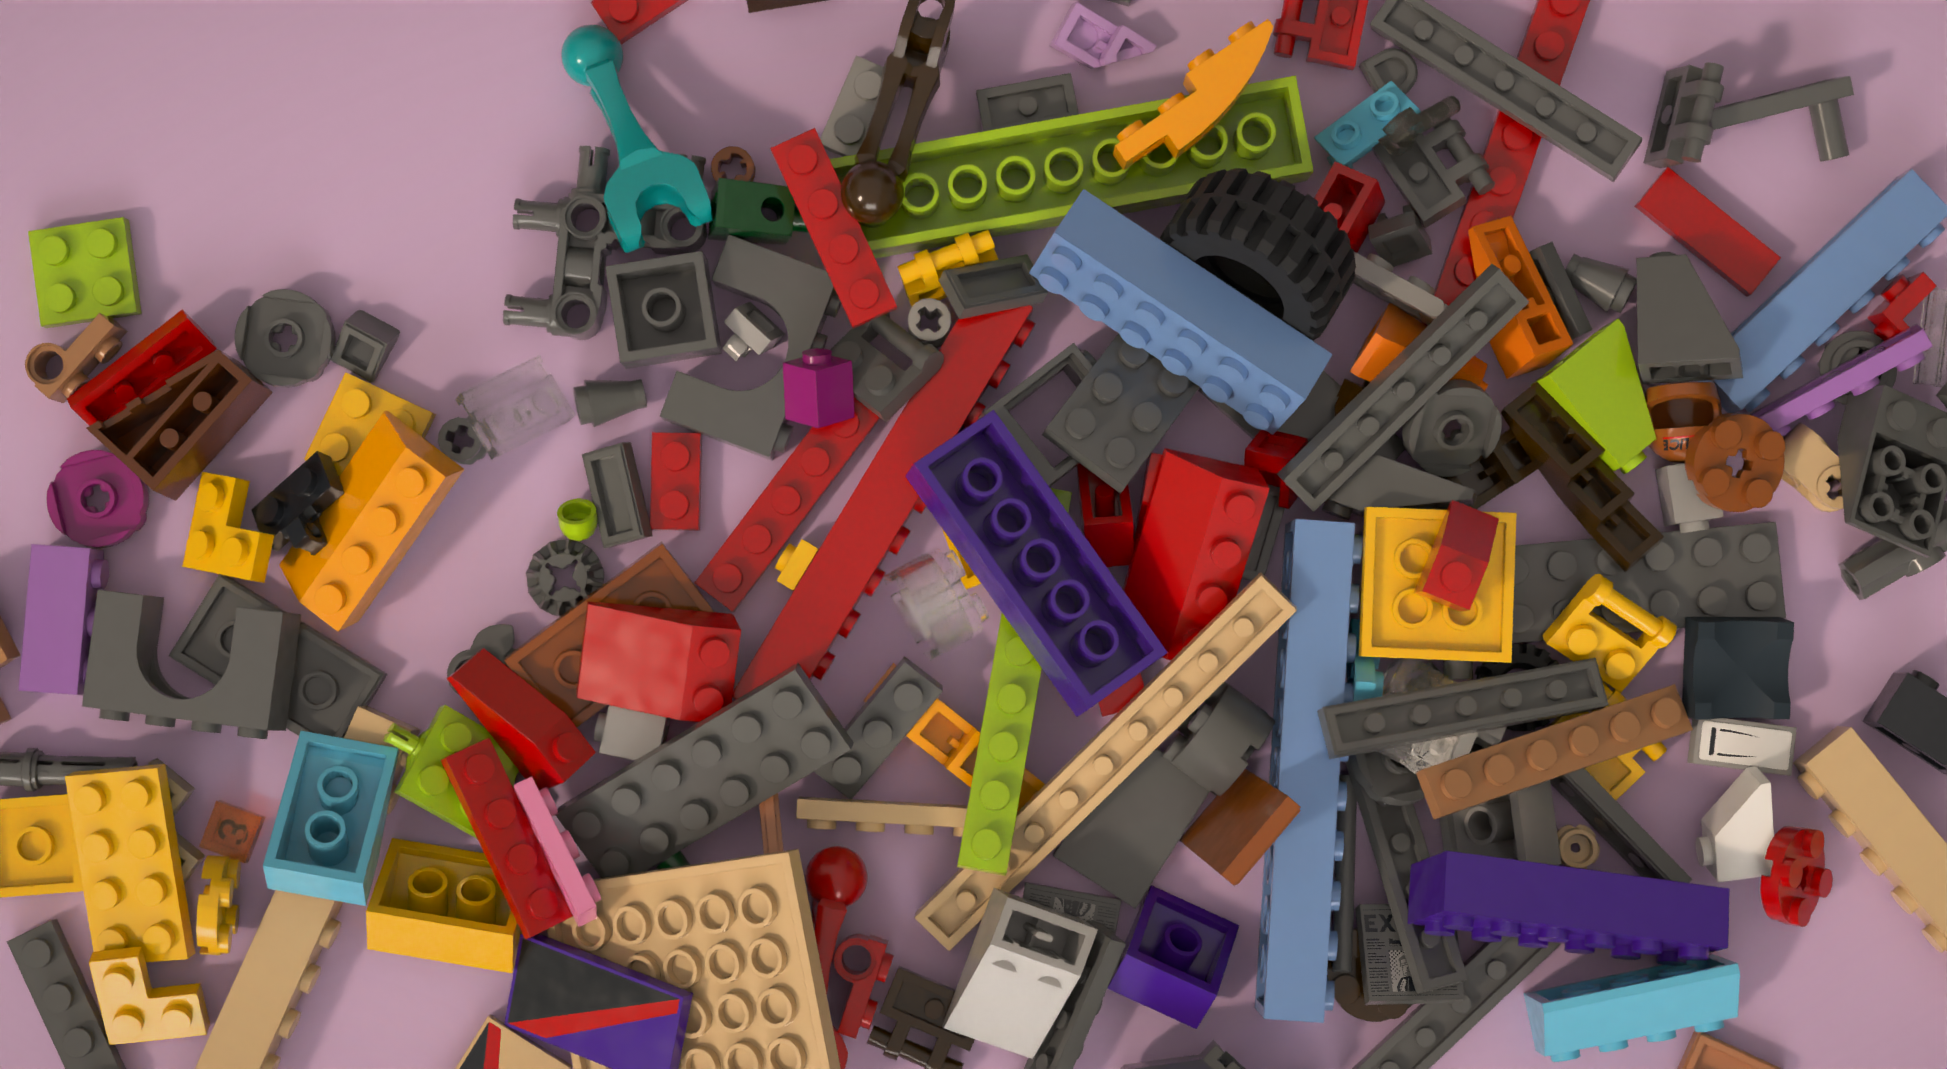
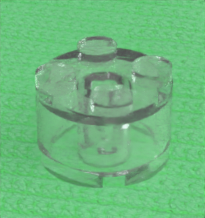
M937 547L884 575L886 585L895 581L898 592L891 595V598L916 644L925 640L931 647L929 651L923 653L930 661L983 633L981 623L989 619L986 607L977 593L969 596L960 578L965 576L966 573L956 553L951 549L943 554Z

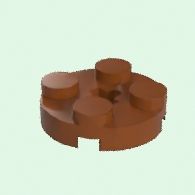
M1725 413L1717 416L1718 419L1713 420L1708 426H1704L1698 431L1688 445L1685 457V470L1688 480L1693 481L1695 489L1699 492L1697 496L1701 501L1713 508L1729 512H1745L1752 508L1765 507L1771 502L1773 493L1779 486L1783 475L1786 446L1784 438L1780 433L1773 431L1764 420L1752 415ZM1739 450L1744 459L1743 467L1741 470H1738L1736 475L1732 476L1733 468L1726 465V460L1728 456H1736Z

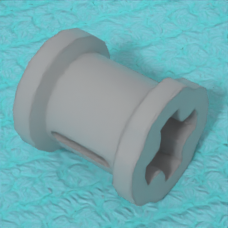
M933 298L922 299L916 302L909 311L908 333L924 345L931 344L935 348L942 346L949 335L951 326V314L947 306ZM925 315L929 320L938 317V331L934 333L929 328L920 331L921 317Z

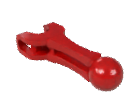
M830 846L817 852L809 861L805 872L806 887L813 898L811 916L826 994L838 933L847 913L846 907L859 900L866 889L868 881L867 869L862 858L855 851L843 846ZM833 1026L840 1068L845 1069L848 1051L843 1038Z

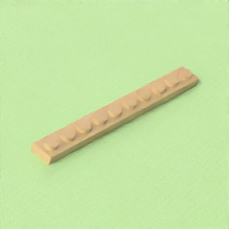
M1260 572L1017 812L1006 876L960 868L916 911L914 918L950 951L982 920L994 888L1009 893L1297 611L1296 606Z

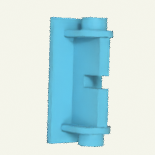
M1390 81L1316 135L1314 139L1329 154L1327 160L1331 167L1334 162H1338L1353 168L1352 164L1372 151V147L1411 123L1410 120L1421 111Z

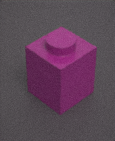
M814 348L803 351L801 358L783 362L785 419L821 428L855 417L851 360L832 356V351L829 349Z

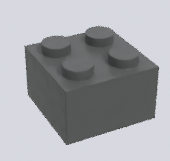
M703 251L605 266L619 359L625 368L630 369L722 354L708 259Z

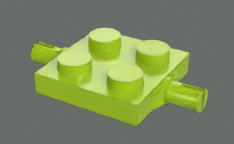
M442 705L438 708L429 727L419 736L410 733L396 723H392L387 730L390 733L385 734L383 741L408 753L405 772L394 793L477 839L441 760L484 739L490 738L513 789L519 770L485 727L447 705Z

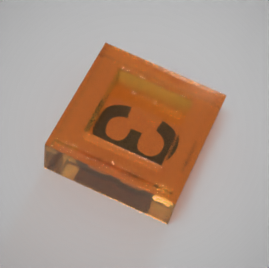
M218 800L214 805L199 847L223 856H229L231 859H240L242 863H248L266 817Z

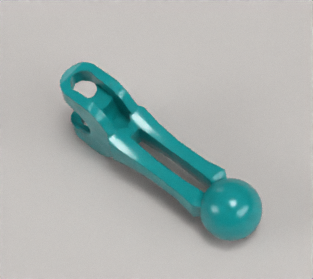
M584 25L573 30L563 43L561 60L570 78L581 85L591 87L590 94L602 111L615 140L619 167L607 182L604 201L608 210L607 214L610 224L624 252L629 253L644 247L645 240L642 236V225L640 222L645 212L655 205L670 204L680 208L690 224L695 227L713 221L711 202L695 163L682 155L659 151L644 133L633 115L621 88L618 76L623 63V50L618 38L610 30L600 25Z

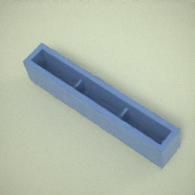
M1913 169L1896 177L1731 333L1740 349L1743 378L1698 382H1713L1716 384L1721 405L1727 413H1735L1743 408L1748 413L1753 411L1771 394L1766 389V386L1778 375L1784 380L1793 374L1806 361L1800 355L1813 342L1818 347L1823 345L1841 328L1835 322L1848 309L1855 314L1876 295L1870 289L1882 277L1890 281L1910 263V260L1905 256L1917 244L1925 248L1945 230L1940 222L1947 217V205Z

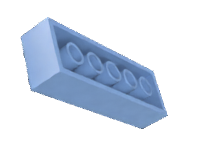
M1085 189L1082 190L1029 272L1030 275L1038 279L1043 288L1051 293L1061 294L1079 306L1085 316L1094 321L1103 322L1118 332L1126 343L1135 348L1146 350L1159 359L1168 371L1179 376H1186L1190 381L1201 387L1210 399L1227 404L1242 414L1248 424L1257 429L1266 430L1272 435L1306 400L1333 355Z

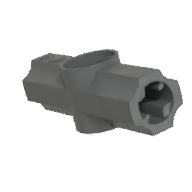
M1947 501L1943 504L1931 557L1925 558L1880 539L1838 564L1842 579L1859 600L1868 598L1903 576L1910 577L1933 566L1946 556L1944 552L1947 551Z

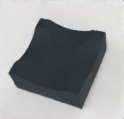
M1685 617L1682 703L1687 716L1694 720L1719 718L1790 719L1791 702L1788 687V666L1791 645L1794 639V622L1782 617Z

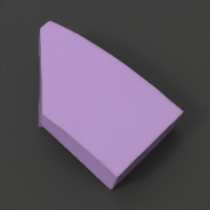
M1078 2L1071 5L1050 44L1051 47L1090 69L1154 52L1157 46L1123 24L1116 26Z

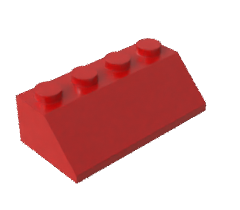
M1164 448L1122 589L1168 652L1162 656L1167 660H1172L1237 595L1270 490L1259 469Z

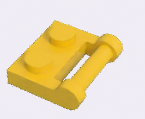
M1595 574L1586 582L1542 636L1546 644L1574 662L1596 658L1601 679L1622 693L1657 650L1666 647L1672 641L1676 634L1677 626L1664 616L1655 617L1613 589V582L1601 574ZM1601 604L1643 631V634L1636 641L1592 611L1593 608Z

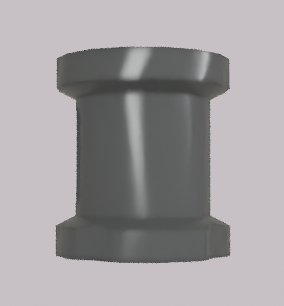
M457 417L451 419L439 431L438 444L440 450L450 459L460 464L471 465L477 460L483 459L489 449V439L485 435L484 429L467 418ZM467 431V435L474 439V444L472 448L463 447L460 453V447L454 444V438L456 435L464 436Z

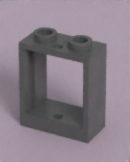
M1072 343L990 406L979 417L980 419L994 410L1049 487L1080 463L1071 456H1068L1055 467H1052L1009 411L1061 371H1064L1073 384L1078 387L1097 361L1088 351H1080L1075 343Z

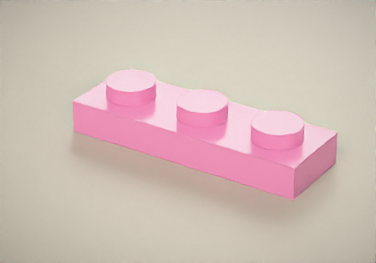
M532 776L514 784V791L578 927L597 919V906L595 903L601 900L600 893L591 875L587 873L581 876L574 862V859L580 857L571 834L568 830L560 833L552 816L558 814V810L547 787L538 790Z

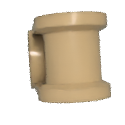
M1798 423L1784 438L1786 444L1784 451L1785 463L1781 479L1794 487L1820 511L1833 512L1844 509L1841 485L1837 490L1840 496L1829 498L1826 494L1831 488L1827 482L1837 479L1841 483L1839 457L1816 432L1808 426Z

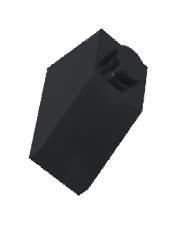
M1913 670L1911 674L1908 672L1893 673L1863 719V722L1941 773L1947 775V697L1936 691L1940 686L1938 682L1920 671Z

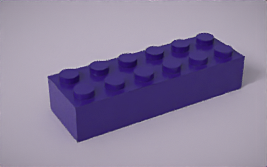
M994 410L915 462L905 477L1076 717L1168 653Z
M1444 851L1411 864L1408 924L1425 926L1424 933L1429 935L1453 936L1455 935V930L1472 932L1471 939L1482 942L1502 941V936L1518 938V945L1522 947L1547 948L1548 942L1565 944L1564 951L1569 953L1593 954L1595 953V948L1611 950L1610 957L1615 959L1638 960L1641 959V954L1656 956V963L1683 966L1687 965V960H1708L1709 953L1728 948L1730 888Z

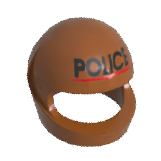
M1713 382L1674 383L1650 387L1645 391V400L1656 435V440L1649 447L1667 461L1685 463L1687 448L1694 435L1704 426H1708L1713 420L1718 419L1717 416L1722 415V405L1716 384Z

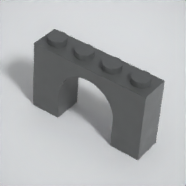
M728 235L712 277L715 286L762 303L774 310L782 318L787 328L789 340L788 352L784 362L801 358L802 352L805 350L825 348L828 336L821 334L827 316L835 318L841 306L827 271ZM783 365L770 381L760 387L744 391L728 390L676 371L660 413V417L664 421L696 433H701L704 436L773 461L776 451L785 452L794 426L787 424L788 420L785 419Z
M106 590L97 591L82 707L100 709L99 718L129 721L130 713L146 715L145 724L175 727L176 719L192 721L191 730L221 733L222 725L238 727L237 736L267 739L268 731H286L301 614L236 607L230 657L223 676L206 693L194 698H188L175 691L167 683L158 664L157 647L164 597Z

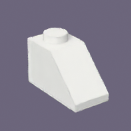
M1757 766L1747 767L1701 819L1702 837L1696 838V854L1699 864L1702 867L1706 866L1717 882L1761 877V875L1771 876L1773 860L1765 859L1767 848L1774 837L1771 782Z

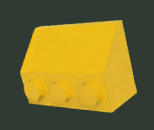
M396 838L391 839L366 910L367 949L513 973L520 934L522 932L485 854Z

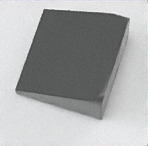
M358 310L345 320L331 361L373 383L392 351L400 331L371 314Z

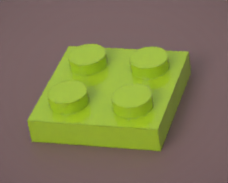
M120 217L28 231L40 324L42 327L53 328L92 322L99 313L110 318L142 314L128 219Z

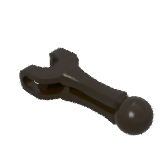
M926 0L908 1L894 51L887 57L883 66L875 109L864 140L854 158L855 166L847 172L841 185L843 206L859 222L866 224L883 223L891 219L902 205L904 198L902 182L905 181L908 175L912 152L921 124L934 95L940 87V73L949 48L950 25L953 19L955 0H936L943 8L937 20L920 15L918 8ZM902 87H909L912 89V93L896 146L887 164L877 161L881 143Z

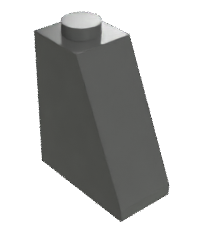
M1657 252L1649 257L1636 258L1638 367L1642 383L1656 384L1743 378L1740 349L1686 254L1676 255L1672 252Z

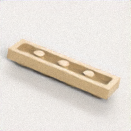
M800 796L797 799L796 819H807V828L836 829V821L856 822V831L885 832V823L905 824L904 833L933 835L934 826L953 827V836L962 837L968 805Z

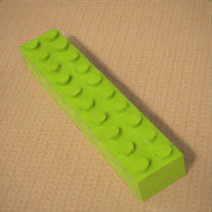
M1296 75L1248 84L1220 122L1197 144L1177 159L1172 156L1166 145L1163 144L1125 170L1122 169L1113 156L1114 147L1120 142L1116 136L1126 127L1140 119L1146 125L1161 115L1157 109L1169 98L916 143L912 152L908 175L905 181L902 182L904 198L900 209L891 219L883 223L866 224L859 222L860 227L876 259L948 246L955 243L954 237L967 232L972 236L988 229L991 237H998L1059 226L1083 189L1119 213L1126 214L1181 204L1192 186L1200 178L1223 169L1228 171L1234 168L1247 169L1248 173L1251 174L1260 171L1271 174V179L1278 182L1285 180L1291 184L1307 181L1314 170ZM894 148L880 150L877 161L887 164ZM856 154L830 159L841 185L847 172L855 166L854 158Z

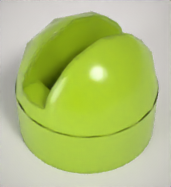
M581 498L571 499L560 505L557 510L559 527L567 538L582 541L594 534L598 519L596 507L591 501Z

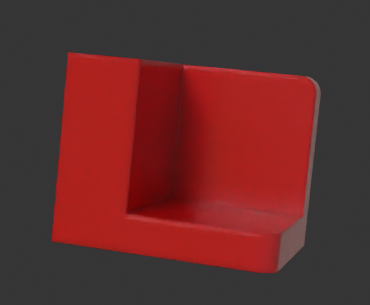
M1260 430L1245 448L1244 466L1259 469L1267 484L1280 487L1279 507L1290 509L1298 496L1277 473L1308 444V438L1279 431L1272 435L1266 430Z

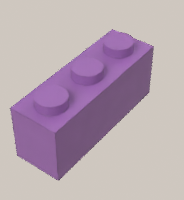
M31 544L18 691L71 695L84 694L97 591L105 589L109 579V564L107 560H104V550Z

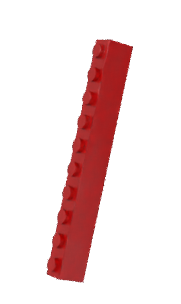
M1028 305L963 319L958 318L939 349L944 354V362L941 368L907 402L735 687L733 698L739 699L799 663L810 681L813 677L819 680L823 679L836 655L829 652L836 638L840 635L847 639L861 616L854 608L864 593L872 597L883 580L886 572L879 567L888 552H891L897 556L910 535L911 530L904 527L914 510L922 514L927 507L905 477L915 462L960 433L964 427L967 428L976 422L983 414L986 406L979 402L988 386L997 390L1011 367V364L1004 361L1014 344L1020 348L1023 347L1036 325L1035 322L1029 319L1033 312L1032 306Z

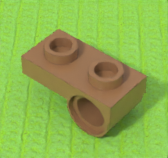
M99 313L68 349L53 343H41L33 347L25 360L26 373L36 384L35 387L48 399L64 403L69 396L90 381V378H88L89 374L100 362L102 364L109 362L119 352L123 344L120 340L128 331L113 318ZM60 355L63 361V369L56 378L49 379L46 373L47 363L52 357Z

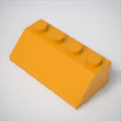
M384 411L339 476L344 494L324 510L319 517L328 544L316 555H311L310 552L301 548L296 549L292 545L279 564L298 601L338 632L359 622L465 469L389 411Z

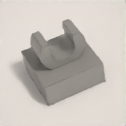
M748 302L736 307L725 319L724 323L734 334L722 349L735 361H738L741 356L746 357L752 349L760 355L774 348L785 333L756 306Z

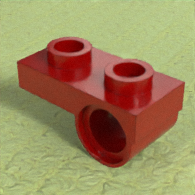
M853 934L843 939L834 955V966L837 973L846 981L852 982L853 986L837 1033L856 1039L860 1027L870 1029L878 1001L869 998L875 980L885 983L894 955L885 952L889 940L871 934L870 936ZM860 945L866 948L871 956L870 965L861 971H854L848 968L843 959V953L848 947Z

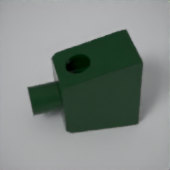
M718 178L711 191L710 202L713 221L709 222V240L726 241L728 235H732L751 243L783 245L792 237L793 231L809 233L788 186ZM761 208L773 210L776 213L777 221L767 220L763 216Z

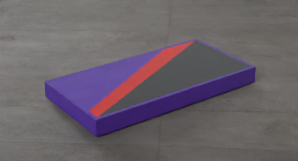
M521 933L504 1025L611 1069H679L693 993L542 934L524 939Z

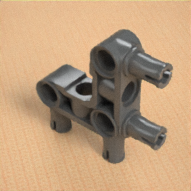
M579 146L577 186L571 189L568 197L559 199L558 203L528 201L516 198L514 210H517L518 214H513V228L516 230L529 229L556 232L558 246L553 294L549 296V299L506 294L504 306H507L508 309L524 311L504 310V325L544 327L547 333H551L553 336L571 337L576 340H588L601 329L608 292L603 288L606 256L611 255L612 250H617L621 246L610 224L607 214L608 210L604 201L608 156H610L609 149L595 146L594 154L591 146ZM692 155L691 161L695 163L703 181L706 158ZM670 204L655 205L645 212L640 222L642 225V236L645 240V245L642 248H651L655 254L666 255L695 252L706 242L708 235L706 223L696 226L695 233L691 238L677 240L672 237V227L677 220L687 217L676 206ZM587 209L598 211L600 219L594 229L586 232L577 230L576 220L582 211ZM575 305H587L590 309L588 322L580 328L569 327L566 318L568 311Z

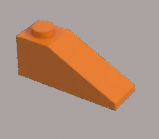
M1512 216L1473 226L1468 230L1476 279L1493 264L1508 277L1529 301L1489 341L1506 379L1546 367L1571 347L1573 342Z

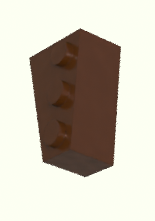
M219 349L165 380L166 385L144 398L137 397L125 404L127 406L126 409L104 422L97 421L86 428L153 491L175 501L273 393L243 364Z

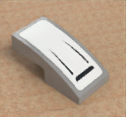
M1692 718L1691 726L1693 730L1690 734L1687 763L1741 770L1757 766L1764 773L1791 776L1796 727L1728 718L1694 720Z

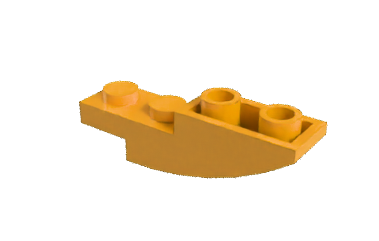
M1269 19L1257 27L1252 21L1244 24L1228 37L1230 45L1216 54L1212 49H1208L1187 64L1190 71L1186 73L1183 82L1190 95L1185 98L1182 92L1177 93L1158 107L1157 110L1161 115L1146 125L1140 119L1126 127L1116 136L1120 142L1115 145L1113 156L1123 170L1163 144L1166 145L1172 156L1177 159L1197 144L1220 122L1250 82L1263 56L1274 27Z

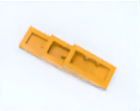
M893 663L866 696L863 700L865 703L897 666ZM937 698L906 736L971 787L981 732ZM1026 768L1024 769L1017 812L1045 785Z

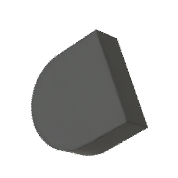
M1396 48L1381 51L1359 65L1373 93L1392 81L1406 95L1414 86L1418 74L1417 65L1412 56Z

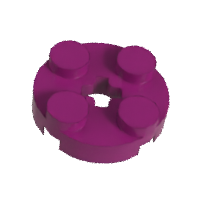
M88 450L77 453L66 459L59 467L62 469L57 473L54 482H50L46 497L49 516L55 527L62 534L67 535L71 540L79 544L97 548L111 547L129 539L135 531L140 530L145 525L147 520L146 512L149 506L148 487L113 453L103 450ZM100 485L102 492H109L110 500L105 503V509L101 512L95 506H88L86 499L94 495L93 487Z

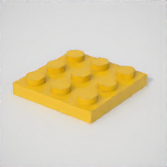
M1365 507L1359 656L1512 663L1517 513L1484 512L1499 518L1488 566L1470 610L1460 612L1414 593L1447 510Z

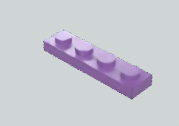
M1915 324L1749 415L1764 420L1773 431L1784 436L1791 430L1789 426L1791 422L1804 415H1807L1808 419L1811 420L1829 412L1836 406L1833 400L1849 391L1852 392L1853 396L1862 394L1880 383L1878 376L1894 367L1900 372L1920 363L1925 359L1923 351L1933 347L1924 329Z

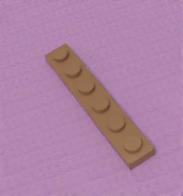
M1673 684L1416 772L1432 817L1435 820L1692 731L1693 728L1676 685Z

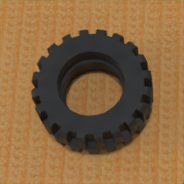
M1234 168L1228 171L1223 169L1200 178L1192 186L1160 237L1161 241L1312 341L1322 335L1355 279L1356 263L1354 250L1351 249L1350 239L1345 230L1338 229V220L1329 211L1324 212L1318 206L1319 202L1309 194L1304 196L1296 191L1295 185L1285 180L1278 182L1271 179V174L1260 171L1251 174L1248 173L1247 169Z

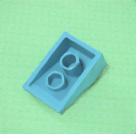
M300 731L263 863L268 889L362 906L367 905L382 843L399 754L398 748Z

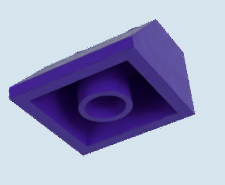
M1151 885L1125 940L1126 945L1122 952L1121 962L1114 971L1107 989L1197 1029L1217 997L1240 925Z

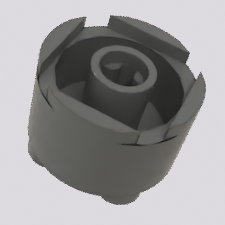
M1226 682L1222 683L1204 701L1206 704H1203L1200 709H1196L1177 728L1183 735L1178 733L1162 754L1163 758L1216 796H1221L1241 775L1249 764L1246 761L1255 748L1257 750L1261 748L1275 724V719L1269 716L1266 711Z

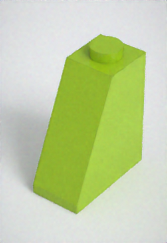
M1617 318L1598 329L1530 386L1538 382L1606 450L1601 460L1612 471L1619 469L1623 474H1626L1647 458L1642 450L1656 440V435L1625 326Z

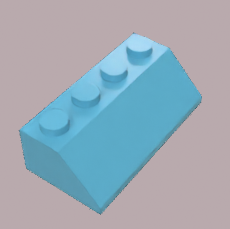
M1712 954L1709 955L1708 960H1687V965L1683 966L1658 965L1523 993L1535 1051L1544 1057L1551 1056L1552 1062H1562L1579 1058L1581 1056L1580 1049L1598 1046L1600 1052H1611L1629 1047L1628 1040L1646 1036L1647 1042H1659L1677 1037L1675 1031L1677 1029L1694 1026L1695 1032H1708L1724 1028L1723 1020L1738 1017L1740 970L1738 963Z

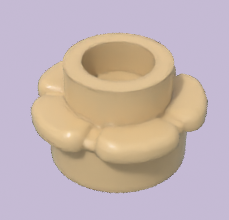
M1581 824L1576 827L1565 825L1557 831L1561 865L1587 869V866L1596 862L1600 853V846L1595 839V833L1589 827ZM1573 843H1577L1580 848L1578 852H1573L1571 850V845Z

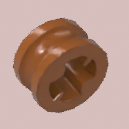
M729 146L715 154L711 162V172L715 182H717L718 178H727L725 171L720 172L722 164H731L733 158L741 159L740 165L742 168L747 167L745 175H736L734 179L753 182L756 168L752 157L746 150L736 146Z

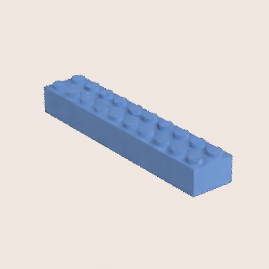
M1294 519L1285 524L1281 592L1296 606L1297 611L1278 629L1273 708L1275 724L1272 728L1269 784L1288 795L1301 807V811L1264 853L1255 1009L1264 1019L1324 1023L1325 1011H1332L1334 1006L1335 985L1334 981H1329L1327 968L1328 961L1336 960L1338 948L1337 931L1331 930L1330 919L1331 911H1339L1341 899V883L1334 880L1333 871L1334 861H1342L1344 850V833L1336 829L1337 811H1345L1347 801V783L1339 780L1340 761L1348 762L1349 756L1329 759L1317 711L1325 706L1353 702V683L1345 682L1346 663H1354L1356 654V634L1348 633L1349 615L1357 613L1359 605V584H1352L1351 581L1352 566L1361 562L1362 535L1354 534L1355 523Z

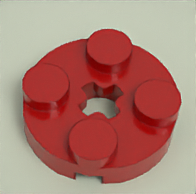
M1784 826L1772 838L1765 855V859L1773 860L1771 877L1761 875L1760 885L1764 911L1772 920H1778L1788 925L1805 927L1810 921L1811 914L1818 903L1819 897L1826 898L1832 888L1833 875L1830 869L1825 868L1824 834L1821 830Z

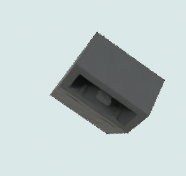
M1887 385L1873 387L1856 396H1853L1851 393L1847 398L1837 438L1845 523L1925 558L1931 557L1947 492V412Z

